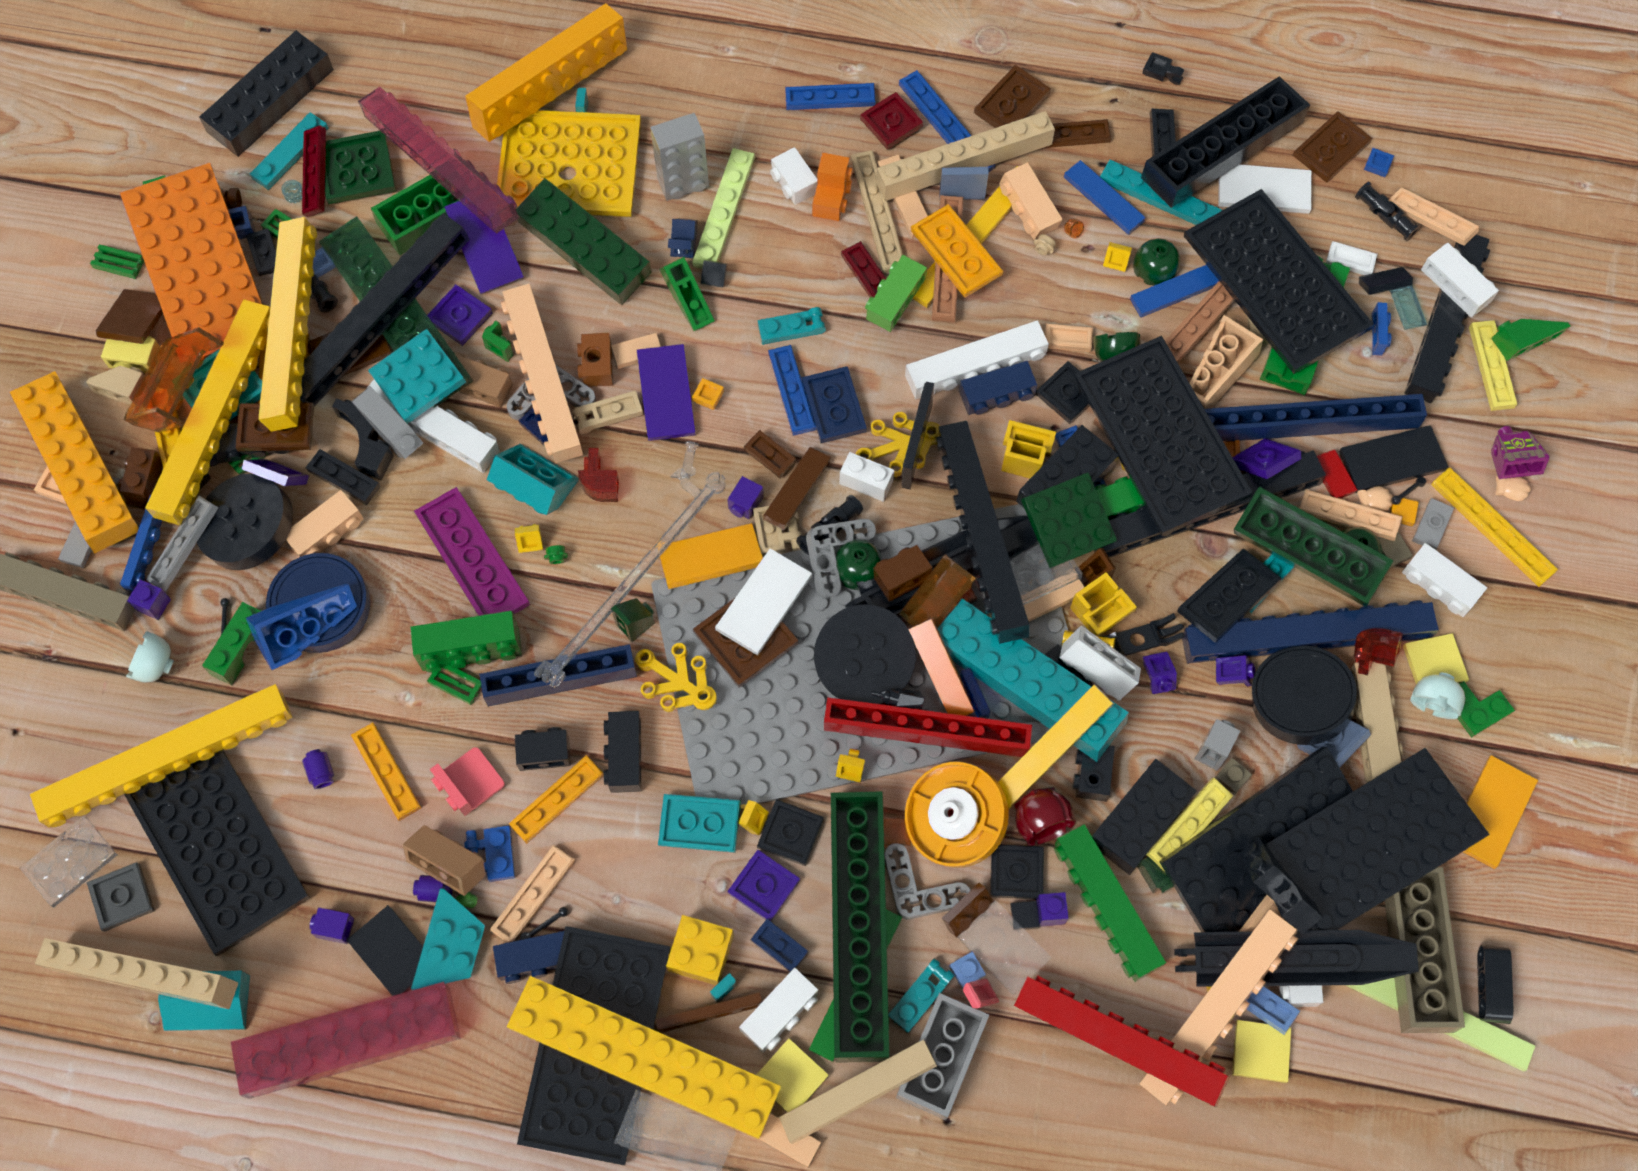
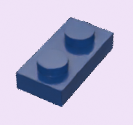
M1378 302L1372 312V322L1374 324L1372 328V355L1382 356L1386 347H1389L1391 344V333H1388L1391 313L1387 311V303Z

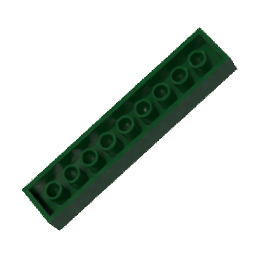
M883 791L831 793L834 1058L836 1063L883 1062L890 1058Z

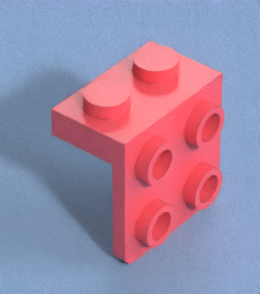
M477 747L469 750L445 769H442L439 764L430 769L435 776L430 780L439 792L443 789L447 792L449 797L445 800L454 812L459 809L464 816L500 791L505 785L503 779Z

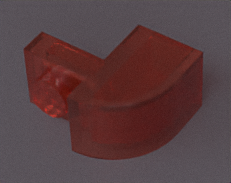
M589 448L588 457H584V470H578V476L584 493L595 501L618 502L619 477L617 470H600L601 456L599 448Z
M1372 628L1360 632L1356 637L1353 656L1355 662L1359 663L1358 673L1368 676L1373 662L1394 667L1400 654L1403 633L1382 628Z

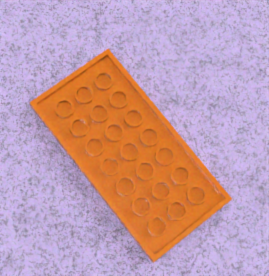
M211 163L120 193L183 366L204 360L221 348L243 299L263 305Z

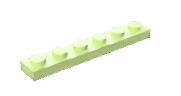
M735 148L732 149L692 261L693 267L702 269L704 260L719 262L755 159L754 153Z

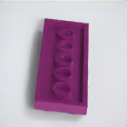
M457 487L414 510L420 523L478 616L512 611L514 615L530 605L525 594Z

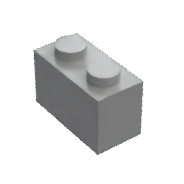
M1216 719L1208 731L1195 760L1218 771L1227 759L1240 730L1236 729L1235 725L1229 721Z

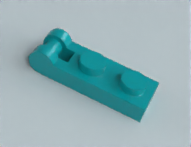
M814 307L804 312L757 320L762 345L824 333L826 326L821 320L823 317L821 308ZM806 322H813L812 325L806 326Z
M935 958L889 1013V1018L907 1034L955 976L950 970H944L940 966L941 963ZM932 974L940 979L937 985L928 980Z

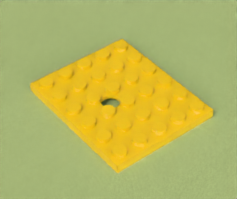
M540 110L531 114L519 124L503 133L494 201L496 211L514 212L541 181L546 178L591 215L632 217L641 115ZM565 167H572L576 175L570 180H564L560 178L559 173L564 171Z

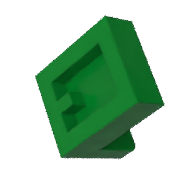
M495 320L483 332L484 346L487 350L508 362L513 356L511 343L502 336L501 324Z

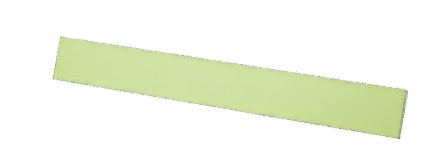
M1394 978L1366 985H1345L1398 1011ZM1464 1011L1465 1028L1456 1033H1444L1523 1072L1527 1070L1535 1049V1045L1485 1021H1481L1479 1018Z

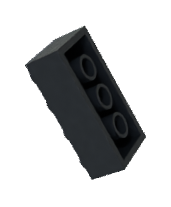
M1081 425L1019 490L1016 502L1023 507L1021 499L1085 473H1089L1094 487H1096L1115 467L1119 454Z
M1155 759L1093 834L1092 838L1103 855L1128 875H1131L1149 850L1193 798L1197 790L1159 760Z

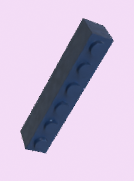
M630 644L479 674L483 698L488 707L637 677Z

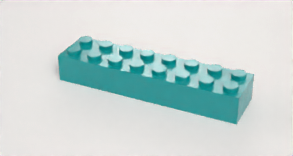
M961 599L937 628L952 661L1051 729L1091 686L1022 639L999 644L997 635H992L989 620H992V618L964 599ZM1114 703L1073 746L1097 762L1127 724L1129 712Z

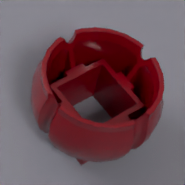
M1054 787L1032 790L1014 805L1016 808V828L1030 846L1035 845V841H1037L1038 845L1049 842L1067 832L1066 827L1073 828L1076 824L1074 809L1064 795L1057 792Z

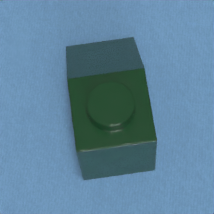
M637 598L616 604L611 608L616 626L631 642L655 624L652 608L646 602L642 604Z

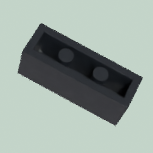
M639 711L608 712V720H604V736H608V745H604V760H608V769L604 770V785H608L611 793L641 792Z

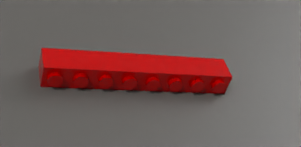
M828 697L824 717V731L1017 757H1023L1030 750L1031 724Z
M1036 975L1035 980L1027 976L1014 1004L1015 1007L1217 1107L1230 1078L1224 1074L1226 1068L1210 1061L1209 1066L1199 1062L1200 1055L1186 1048L1181 1053L1173 1049L1175 1043L1159 1036L1157 1041L1148 1036L1149 1030L1137 1024H1134L1133 1028L1123 1024L1125 1018L1111 1011L1107 1016L1098 1011L1099 1005L1086 999L1082 1004L1074 1000V993L1062 987L1058 992L1049 987L1050 981Z

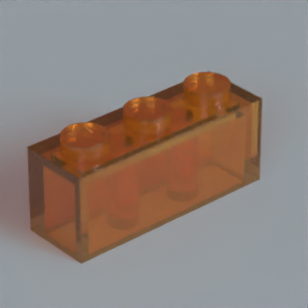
M945 554L899 614L912 626L919 625L933 618L938 628L945 617L956 607L963 594L971 588L976 578Z

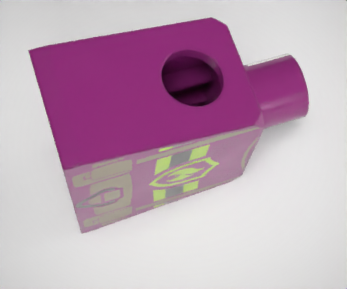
M1510 426L1500 428L1491 449L1498 478L1507 479L1544 474L1550 457L1531 432H1513Z

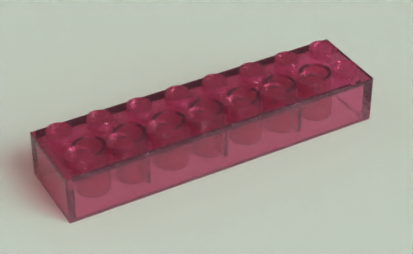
M441 982L231 1041L239 1094L242 1097L251 1099L461 1039L450 987L445 982Z

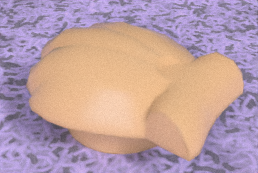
M1496 476V495H1504L1515 501H1522L1528 497L1531 487L1523 477L1499 479Z
M1376 486L1357 492L1360 504L1384 512L1388 511L1392 506L1391 498L1393 495L1384 487Z

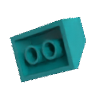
M522 444L513 446L495 455L487 477V481L493 483L497 489L508 492L516 500L530 505L536 512L545 515L552 513L561 506L579 480L575 475Z
M242 970L203 971L221 975L238 982L230 1009L158 994L164 1031L246 1030L250 975Z

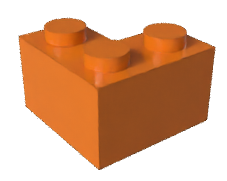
M822 152L817 171V188L812 203V216L839 221L841 213L846 212L848 200L845 199L846 193L850 194L853 172V168L849 167V157Z

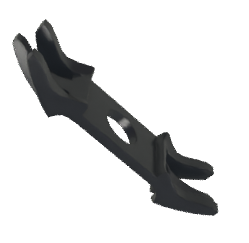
M1173 613L1163 619L1151 621L1146 625L1118 633L1113 632L1100 637L1115 638L1114 649L1125 657L1155 647H1165L1184 638L1183 633L1171 636L1184 627L1183 624H1179L1166 629H1160L1176 618ZM1133 634H1140L1144 638V643L1140 646H1135L1131 643L1130 637Z

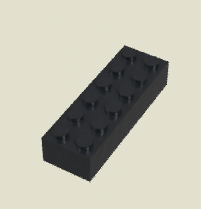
M295 30L199 116L206 132L239 157L334 70L329 56Z

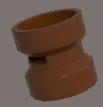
M221 188L228 209L242 207V197L239 188H230L229 190Z

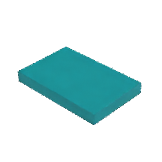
M664 794L658 846L736 853L741 801Z

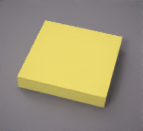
M1453 633L1409 642L1403 645L1416 684L1423 677L1432 674L1439 675L1442 672L1452 675L1459 684L1462 682L1466 683L1469 680Z
M1237 1020L1235 1023L1232 1075L1287 1083L1291 1027L1283 1035L1269 1024Z
M790 1039L781 1046L756 1074L781 1086L775 1102L787 1113L805 1104L829 1076Z

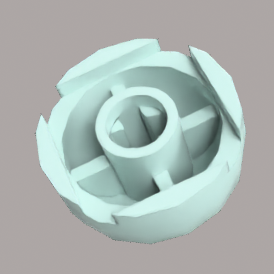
M146 631L142 637L144 642L142 645H138L128 669L130 672L126 675L130 679L144 683L158 680L163 672L168 674L174 660L170 659L171 649L169 644L158 635Z
M1442 672L1439 675L1432 674L1423 677L1416 684L1410 701L1422 711H1425L1426 708L1433 710V716L1457 719L1464 707L1465 693L1452 675Z

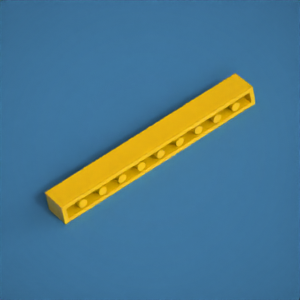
M305 217L279 222L258 419L271 432L297 427L298 416L300 415L302 375L304 374L303 363L304 355L306 354L305 342L306 335L308 334L307 322L308 315L310 314L309 301L312 294L311 280L314 275L313 259L315 257V239L317 238L316 228Z
M243 299L145 507L153 518L181 526L183 519L188 516L193 497L197 496L200 482L209 471L211 458L219 449L221 436L227 431L229 419L238 408L241 393L248 386V378L251 372L256 369L259 354L266 347L270 306Z
M274 684L31 793L30 797L39 822L49 828L59 827L65 824L67 819L86 815L92 808L98 805L110 804L116 800V797L125 793H134L140 790L141 786L149 782H159L169 773L183 771L190 764L198 760L210 759L214 756V753L223 749H232L240 741L247 738H256L263 731L271 727L283 726L287 723V720L293 717L283 692Z

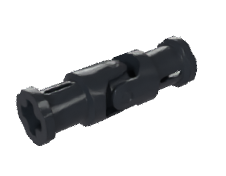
M1366 182L1356 193L1355 198L1357 200L1361 199L1370 207L1369 210L1378 215L1391 229L1395 228L1401 233L1405 241L1410 240L1420 229L1421 225L1411 221L1406 216L1405 211L1389 201L1385 194H1380L1371 187L1372 183Z
M849 495L843 504L831 509L819 522L814 523L811 529L822 525L847 522L856 514L860 515L863 512V506L855 496ZM838 528L836 530V533H838L843 528ZM806 533L804 536L800 535L797 537L796 542L799 548L809 555ZM817 534L814 536L815 540H819L820 542L821 540L829 538V534Z

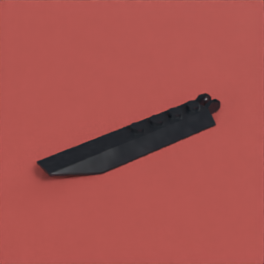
M1027 515L997 518L1010 561L1038 542ZM966 530L922 550V553L932 566L931 580L890 602L874 578L867 582L858 581L856 584L861 596L847 603L845 608L864 604L874 605L898 615L978 577V571H973L971 564L972 550L968 551L966 548Z
M1309 930L1304 934L1297 931L1295 936L1299 939L1290 951L1285 949L1279 956L1282 960L1281 964L1274 973L1268 971L1263 980L1266 982L1264 986L1366 985L1419 972L1417 944L1363 930ZM1253 931L1194 932L1195 948L1174 949V956H1195L1196 965L1181 964L1175 966V972H1196V987H1212Z

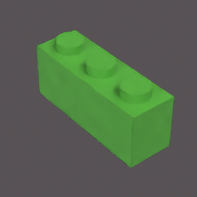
M902 255L898 262H893L889 270V276L887 279L883 278L877 288V294L875 297L871 296L865 306L867 310L866 319L889 332L892 331L926 279L927 267L905 255Z

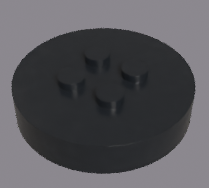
M241 474L227 479L206 497V500L217 506L218 509L197 541V545L208 558L225 569L246 570L264 563L281 548L291 530L293 508L288 495L273 481L255 474Z
M855 605L839 611L824 624L815 643L814 663L822 684L837 699L884 704L886 702L880 696L872 695L871 692L881 693L889 688L905 689L914 672L916 651L909 629L898 616L879 606Z
M1313 646L1284 648L1266 658L1254 675L1252 682V707L1255 716L1266 731L1282 741L1297 745H1313L1328 741L1336 737L1347 727L1355 711L1357 688L1354 676L1339 657L1327 650Z

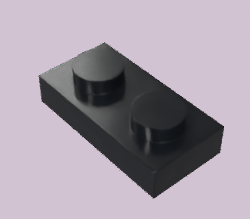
M269 229L246 235L260 278L273 274L276 248Z

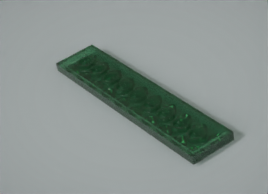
M357 216L318 241L359 301L393 267ZM414 299L382 334L392 349L396 351L427 329L463 376L466 383L432 406L435 408L472 383L473 379L420 304Z

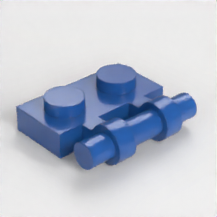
M510 826L483 829V840H477L475 830L466 831L464 848L478 853V850H485L486 862H484V868L489 882L515 879Z

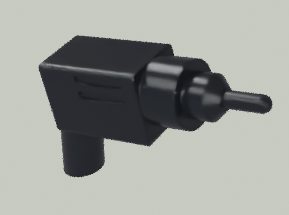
M889 688L881 693L871 692L872 695L880 696L886 704L895 705L896 707L922 710L925 697L919 690L911 691L901 688Z

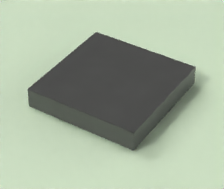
M138 862L86 882L100 929L103 932L155 911L141 866Z

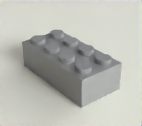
M695 113L650 127L657 179L666 201L679 199L683 195L700 192L709 187L705 137Z
M939 993L919 1040L920 1042L924 1039L937 1066L901 1085L896 1098L943 1120H947L989 1014Z

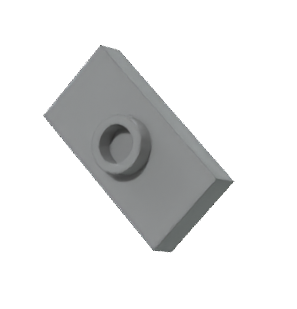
M1431 498L1412 541L1422 546L1426 543L1436 550L1454 507Z

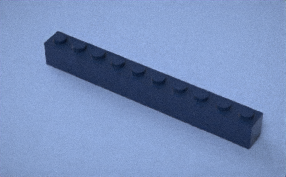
M1423 394L1205 409L1222 441L1226 442L1416 429L1421 426L1427 417Z
M1417 600L1408 603V605L1390 603L1380 608L1368 605L1367 607H1361L1359 610L1351 611L1349 608H1341L1331 613H1325V611L1320 610L1312 612L1310 615L1301 616L1300 613H1292L1283 618H1276V616L1272 615L1254 621L1251 618H1243L1216 643L1191 624L1185 628L1182 641L1186 663L1190 664L1216 661V658L1247 656L1248 658L1267 656L1292 646H1313L1325 650L1432 638L1439 631L1433 603H1423V601Z

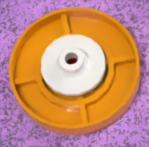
M964 762L943 763L925 772L912 787L905 806V825L909 838L915 848L930 861L947 867H969L988 858L1002 842L1008 826V803L1000 784L985 770Z

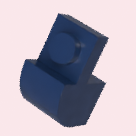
M672 219L671 238L668 239L671 257L694 258L698 220Z

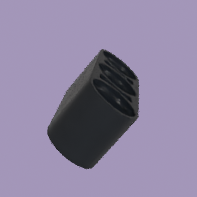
M1480 945L1477 953L1479 1018L1481 1021L1510 1024L1514 1012L1511 951L1505 947Z

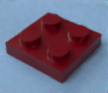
M897 92L860 114V120L887 150L923 128V121Z

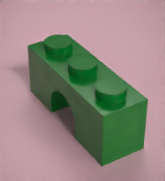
M244 602L240 604L202 665L211 676L233 685L245 666L242 660L243 653L251 641H255L246 618L261 612V610Z

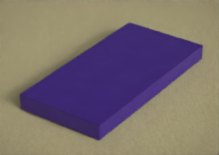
M488 190L444 206L448 217L461 225L470 238L463 246L462 252L480 295L524 278Z
M684 344L637 349L648 441L696 435Z

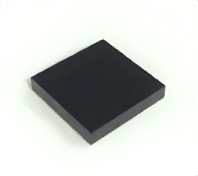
M1067 361L1036 390L1035 395L1071 424L1090 405L1075 380V373L1080 370Z
M776 799L757 848L806 866L824 817Z
M1000 844L991 854L990 896L1036 900L1039 894H1043L1044 847Z

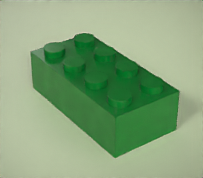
M450 163L371 207V211L376 224L400 256L413 246L416 240L428 230L433 221L438 219L442 213L447 215L444 206L474 196V194Z
M512 611L410 627L413 656L421 669L429 673L440 671L442 665L449 664L451 668L459 669L465 667L466 664L476 663L484 665L490 663L491 660L501 659L509 661L515 659L516 656H522L519 627Z

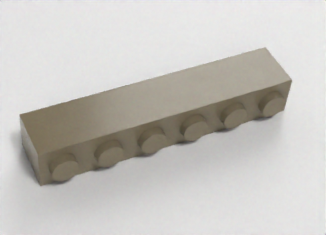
M8 552L5 555L0 554L1 591L125 631L135 611V608L127 601L131 595L130 593L121 589H117L116 592L109 590L108 586L100 582L88 583L86 579L72 574L71 577L66 576L63 571L54 567H50L49 570L42 568L41 564L33 560L21 561L19 557Z

